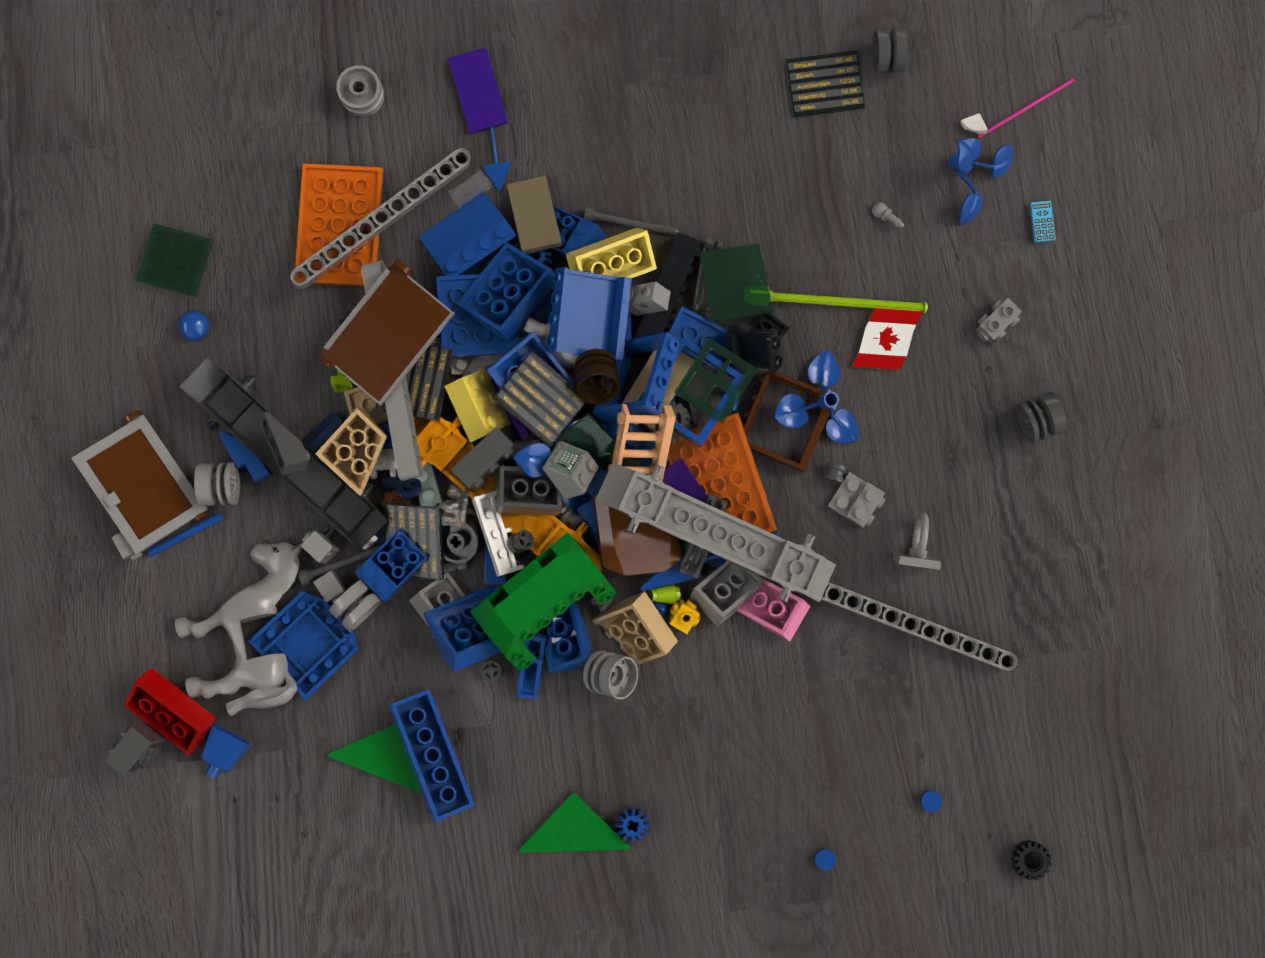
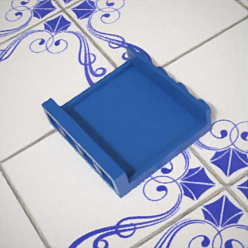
M566 267L556 268L553 276L554 292L551 296L552 312L549 316L550 331L546 339L547 351L580 355L587 350L604 349L611 352L616 360H623L632 278L570 270Z

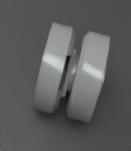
M355 65L347 68L340 74L336 90L343 106L349 113L360 117H367L376 113L381 108L384 102V90L378 76L372 69L366 66Z
M359 580L347 589L329 609V612L336 619L344 617L342 625L349 632L364 622L382 602L375 593L366 596L369 587L362 580Z

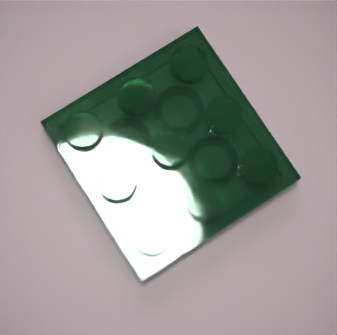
M153 224L136 281L196 298L213 240Z

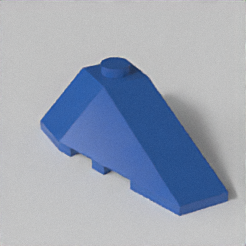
M575 601L564 613L557 615L551 620L549 627H547L548 646H546L545 655L550 673L582 669L585 667L588 658L594 653L592 643Z

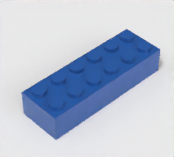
M430 689L388 705L432 821L439 822L475 806Z

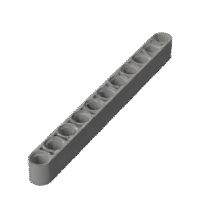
M463 148L455 150L296 267L290 275L293 286L297 289L307 288L467 170L470 165V153ZM462 156L467 161L461 164L456 161V158ZM442 168H448L451 171V173L449 175H443L440 172V170ZM426 180H433L435 185L427 187L424 182ZM411 191H415L419 194V197L412 199L408 194ZM393 204H402V210H394L392 208ZM378 215H385L387 220L380 223L376 220V217ZM365 226L371 229V232L366 235L360 232V229ZM351 238L355 243L353 246L348 247L344 244V241ZM331 250L339 253L334 259L327 256ZM315 262L322 264V268L318 271L311 268ZM299 274L306 276L305 281L302 283L295 281V277Z
M382 260L361 266L365 294L385 271L386 266ZM405 375L385 400L396 468L401 481L423 476Z
M828 582L821 598L824 602L1000 670H1013L1017 665V658L1011 652ZM830 589H835L838 592L837 599L831 600L828 597ZM850 596H854L857 599V604L853 608L847 604V599ZM870 603L876 607V612L873 615L868 614L866 610ZM888 611H892L895 614L893 622L886 620V613ZM908 618L914 621V627L911 630L905 627V621ZM927 626L933 628V634L930 637H927L924 633V629ZM947 633L952 636V642L948 645L943 639ZM967 640L972 646L968 652L963 649V643ZM985 648H988L991 652L988 659H984L982 656ZM1004 656H1008L1010 659V663L1006 667L1001 662Z

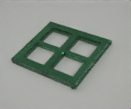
M706 338L705 345L674 393L723 424L754 374L758 373V370L711 338ZM711 349L726 358L717 375L701 366ZM731 362L746 371L736 388L721 379ZM696 373L711 382L701 399L686 390ZM715 386L731 395L721 412L706 403Z

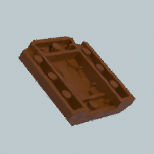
M597 495L592 496L602 569L610 570L622 577L662 573L682 560L679 538L644 522H639L635 533L627 530L632 520L630 516L595 501Z

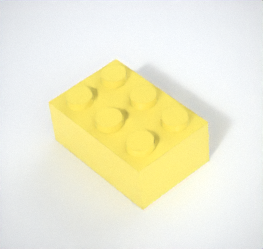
M486 368L445 386L470 442L488 435L496 426L501 429L511 424L504 407L494 399L498 393Z

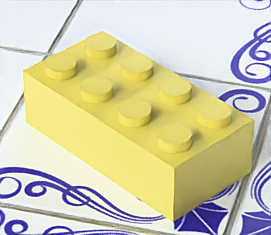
M640 228L631 229L566 253L570 270L634 278L657 269L648 231Z

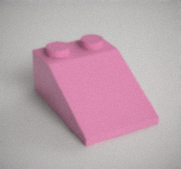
M765 580V583L736 611L790 642L810 606L804 599L790 593L787 602L780 600L783 589Z

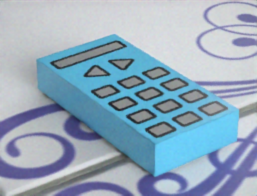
M1051 201L1031 202L1029 206L1034 243L1055 241Z

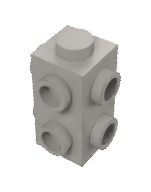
M1009 298L1003 302L999 300L992 307L994 311L989 316L985 314L978 321L980 325L976 330L978 331V336L983 341L991 343L996 340L998 342L1006 334L1004 330L1008 326L1012 328L1020 320L1018 316L1022 311Z

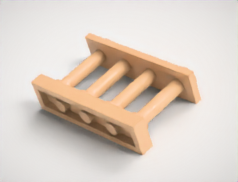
M622 404L621 412H618L617 415L619 426L612 462L622 465L623 458H652V464L648 467H624L644 475H652L656 464L664 467L659 478L663 482L676 418L672 406L663 405L662 413L659 415H630L627 404ZM629 423L659 425V429L655 433L628 432ZM626 440L655 441L656 443L655 448H652V450L625 449Z

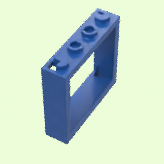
M668 332L625 341L623 360H616L620 381L619 394L607 403L596 404L593 414L606 423L617 422L618 412H621L622 404H627L630 415H659L680 342ZM657 350L643 400L618 404L632 356Z
M683 337L680 341L676 359L683 348L734 379L699 436L676 421L674 423L673 431L701 448L746 376ZM645 392L641 394L638 401L643 400Z

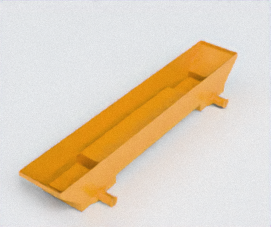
M441 416L439 421L413 417L422 468L427 463L434 465L471 498L497 491V473L494 476L489 475L484 480L486 483L478 491L476 489L471 491L451 471L475 447L461 435L458 428L462 423L458 416L452 423L444 420ZM500 514L504 527H512V534L518 533L521 530L531 532L534 537V545L530 550L537 556L541 555L565 534L569 533L600 572L603 570L601 568L600 555L586 544L582 538V535L590 528L586 523L583 522L575 531L568 528L554 515Z

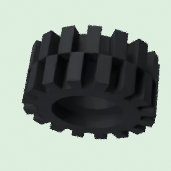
M1031 840L1020 842L1021 845H1016V850L1011 853L1013 854V858L1011 857L1012 867L1016 870L1015 872L1028 880H1039V877L1044 878V874L1050 871L1048 870L1049 866H1052V863H1050L1052 858L1048 854L1050 852L1043 845ZM1031 852L1036 853L1039 858L1037 866L1027 868L1024 864L1025 855Z

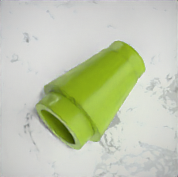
M671 584L650 589L649 598L652 602L674 604L680 601V588Z

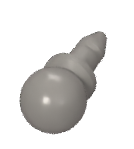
M878 202L874 204L872 213L876 218H881L882 221L888 220L898 227H904L901 219L893 215L892 209L888 208L885 203Z

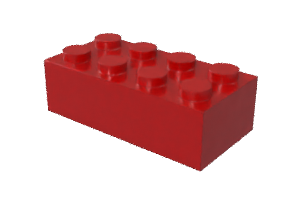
M152 668L135 681L124 704L125 708L188 756L204 742L216 719L208 710L204 709L194 699L190 698Z

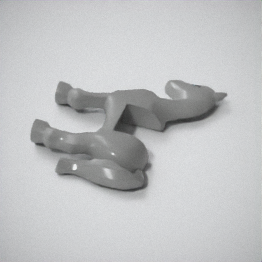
M287 542L256 544L252 548L250 556L255 563L266 569L268 572L266 577L251 586L241 588L229 596L223 605L207 619L202 621H190L186 617L175 619V629L180 638L190 635L202 638L214 628L223 625L233 643L236 655L234 668L221 679L203 681L199 677L187 678L185 683L186 691L191 698L201 695L205 699H209L217 694L233 695L240 687L250 688L251 690L247 694L226 704L228 714L233 716L238 711L246 708L266 709L286 704L294 696L297 687L295 680L288 673L286 655L282 653L270 654L247 660L241 623L277 614L275 604L294 583L298 573V554L302 550L301 545L303 542L296 546ZM286 681V685L280 687Z

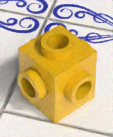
M682 598L678 603L675 602L671 607V614L668 617L670 625L688 634L692 626L695 627L700 621L698 605L689 599L685 601Z

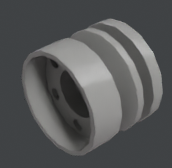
M228 462L227 465L219 463L217 470L213 463H200L196 466L194 488L199 506H215L217 500H219L221 505H226L227 503L229 505H236L238 503L240 477L234 462Z
M599 650L594 652L585 664L583 681L590 692L622 700L627 698L637 685L638 667L631 657Z

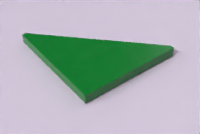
M395 725L328 754L330 758L421 793Z
M573 791L518 851L520 853L629 850L631 846Z

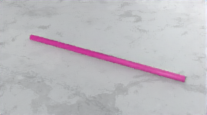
M1072 78L1068 80L1067 82L1063 83L1062 85L1058 86L1057 88L1053 89L1052 91L1048 92L1047 94L1028 104L1024 108L1020 109L1019 111L1015 112L1014 114L1010 115L1009 117L990 127L987 133L977 135V137L980 139L981 137L985 136L986 134L990 133L991 131L995 130L996 128L1000 127L1001 125L1005 124L1006 122L1010 121L1011 119L1030 109L1034 105L1038 104L1039 102L1043 101L1044 99L1048 98L1049 96L1053 95L1054 93L1073 83L1074 79Z

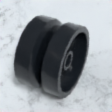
M468 513L458 514L441 524L442 557L447 561L455 564L465 563L480 553L485 547L486 541L476 516Z

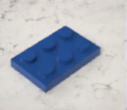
M681 306L668 333L679 342L684 337L720 361L723 360L726 353L724 335L728 330ZM685 348L681 351L702 364L712 366Z

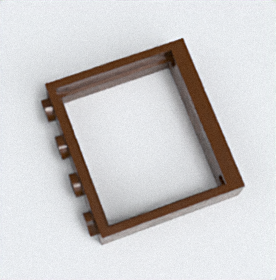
M768 369L767 373L762 372L758 382L762 384L759 392L754 391L751 402L754 404L751 410H746L743 420L746 421L743 427L746 436L771 379L817 399L825 392L779 372L772 375L770 374V369ZM821 408L799 463L748 442L751 451L804 473L831 409L824 410Z

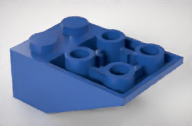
M553 206L562 246L550 248L549 250L567 259L566 253L602 241L606 237V234L597 224Z
M398 529L355 573L383 602H389L428 557Z

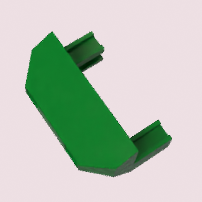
M567 533L471 610L470 613L502 654L519 671L528 668L536 659L527 649L525 641L532 639L535 633L541 628L548 626L551 620L557 615L564 613L573 602L580 600L587 591L591 593L600 606L609 602L617 592L572 536Z

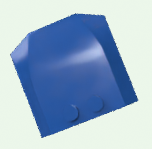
M301 591L248 642L262 656L280 653L286 655L288 673L296 682L297 692L306 701L355 655L359 648L354 632H349L342 625L343 618L336 619L329 612L331 606L324 598Z

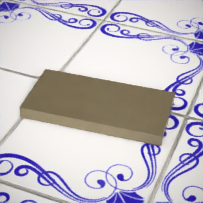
M546 176L507 184L522 252L528 254L562 246Z

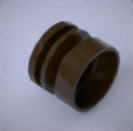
M591 349L581 353L576 358L574 363L576 389L578 396L583 401L589 404H603L613 400L619 394L620 381L617 362L611 352L604 349Z

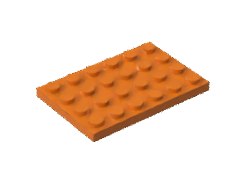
M303 163L295 268L381 206L384 173L382 167ZM381 215L376 217L378 222H380ZM365 226L360 229V232L366 235L371 232V229ZM379 235L312 284L364 287L361 266L378 261ZM351 238L344 241V244L348 247L353 246L355 243ZM331 250L327 256L334 259L339 253ZM315 262L311 268L318 271L322 268V264ZM303 274L295 277V281L298 283H302L306 279V276Z
M739 413L719 419L701 448L685 438L682 441L676 439V444L670 443L667 457L669 464L672 465L682 458L707 495L710 494L728 502L724 512L767 532L777 530ZM705 425L693 428L690 431L699 436Z

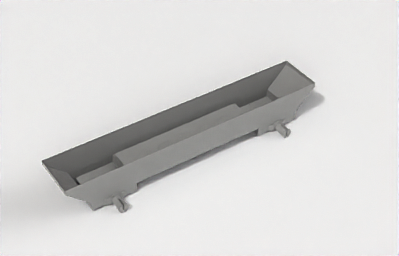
M612 462L595 501L630 516L632 520L628 526V531L635 533L639 522H644L784 587L779 598L782 601L787 602L791 591H796L820 602L836 564L811 549L815 536L807 533L803 545L795 544L664 484L659 479L664 469L663 466L656 464L652 475H644Z

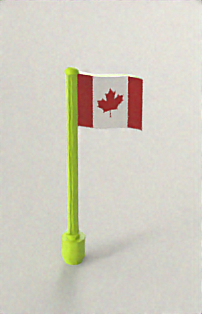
M750 285L749 287H744L743 303H748L750 306L767 307L768 303L777 301L874 308L865 327L859 352L854 363L851 365V367L899 370L907 357L913 331L922 312L924 314L928 310L926 302L912 303L773 293V291H769V286Z

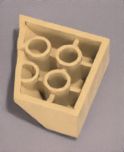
M356 408L315 454L361 496L387 439V435L378 423L363 409Z
M645 591L615 603L591 620L596 626L597 624L602 626L609 638L613 637L618 641L620 648L638 665L667 655L678 642Z

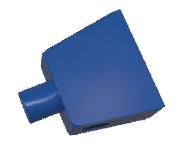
M219 725L212 726L202 754V759L210 763L205 774L216 778L220 769L226 772L232 770L252 743Z

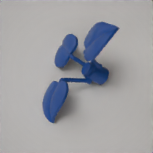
M973 138L957 140L958 153H954L950 157L948 165L950 168L958 171L957 176L961 177L973 192L969 193L963 201L958 225H964L973 220L979 214L983 204L982 195L977 194L976 188L963 174L969 173L973 165L992 168L991 175L996 178L1001 177L1008 171L1013 160L1014 149L1010 145L1001 146L993 157V164H986L975 161L980 156L982 144L979 140Z
M832 351L823 352L811 361L808 366L807 375L809 381L819 384V388L825 393L819 396L818 402L804 406V400L800 396L788 394L779 401L774 412V418L783 426L798 428L808 421L807 409L817 406L824 410L831 409L829 416L832 419L828 420L825 425L827 436L837 443L858 442L859 431L853 415L845 409H838L834 414V410H836V406L839 403V396L825 387H831L838 382L840 369Z
M591 418L575 420L566 427L564 439L567 444L587 452L594 445L596 430ZM534 443L521 449L514 455L513 459L527 475L540 477L545 474L542 468L553 450L543 443ZM584 493L568 499L562 496V501L566 506L577 511V508L587 503L590 494Z

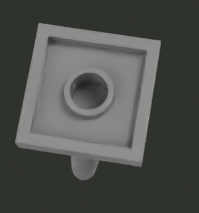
M921 512L916 519L912 548H909V553L894 552L893 560L898 564L940 570L941 561L934 557H927L928 551H926L929 534V517L927 513Z

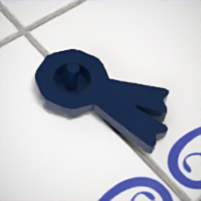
M397 469L396 477H391L390 471H387L389 477L384 476V480L380 482L382 488L397 489L398 495L406 500L412 497L415 498L422 492V484L419 479L414 478L401 481Z

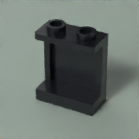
M732 326L724 335L727 363L734 370L737 371L740 367L770 369V374L775 375L779 368L782 367L783 359L780 356L779 350L781 339L778 337L777 329Z

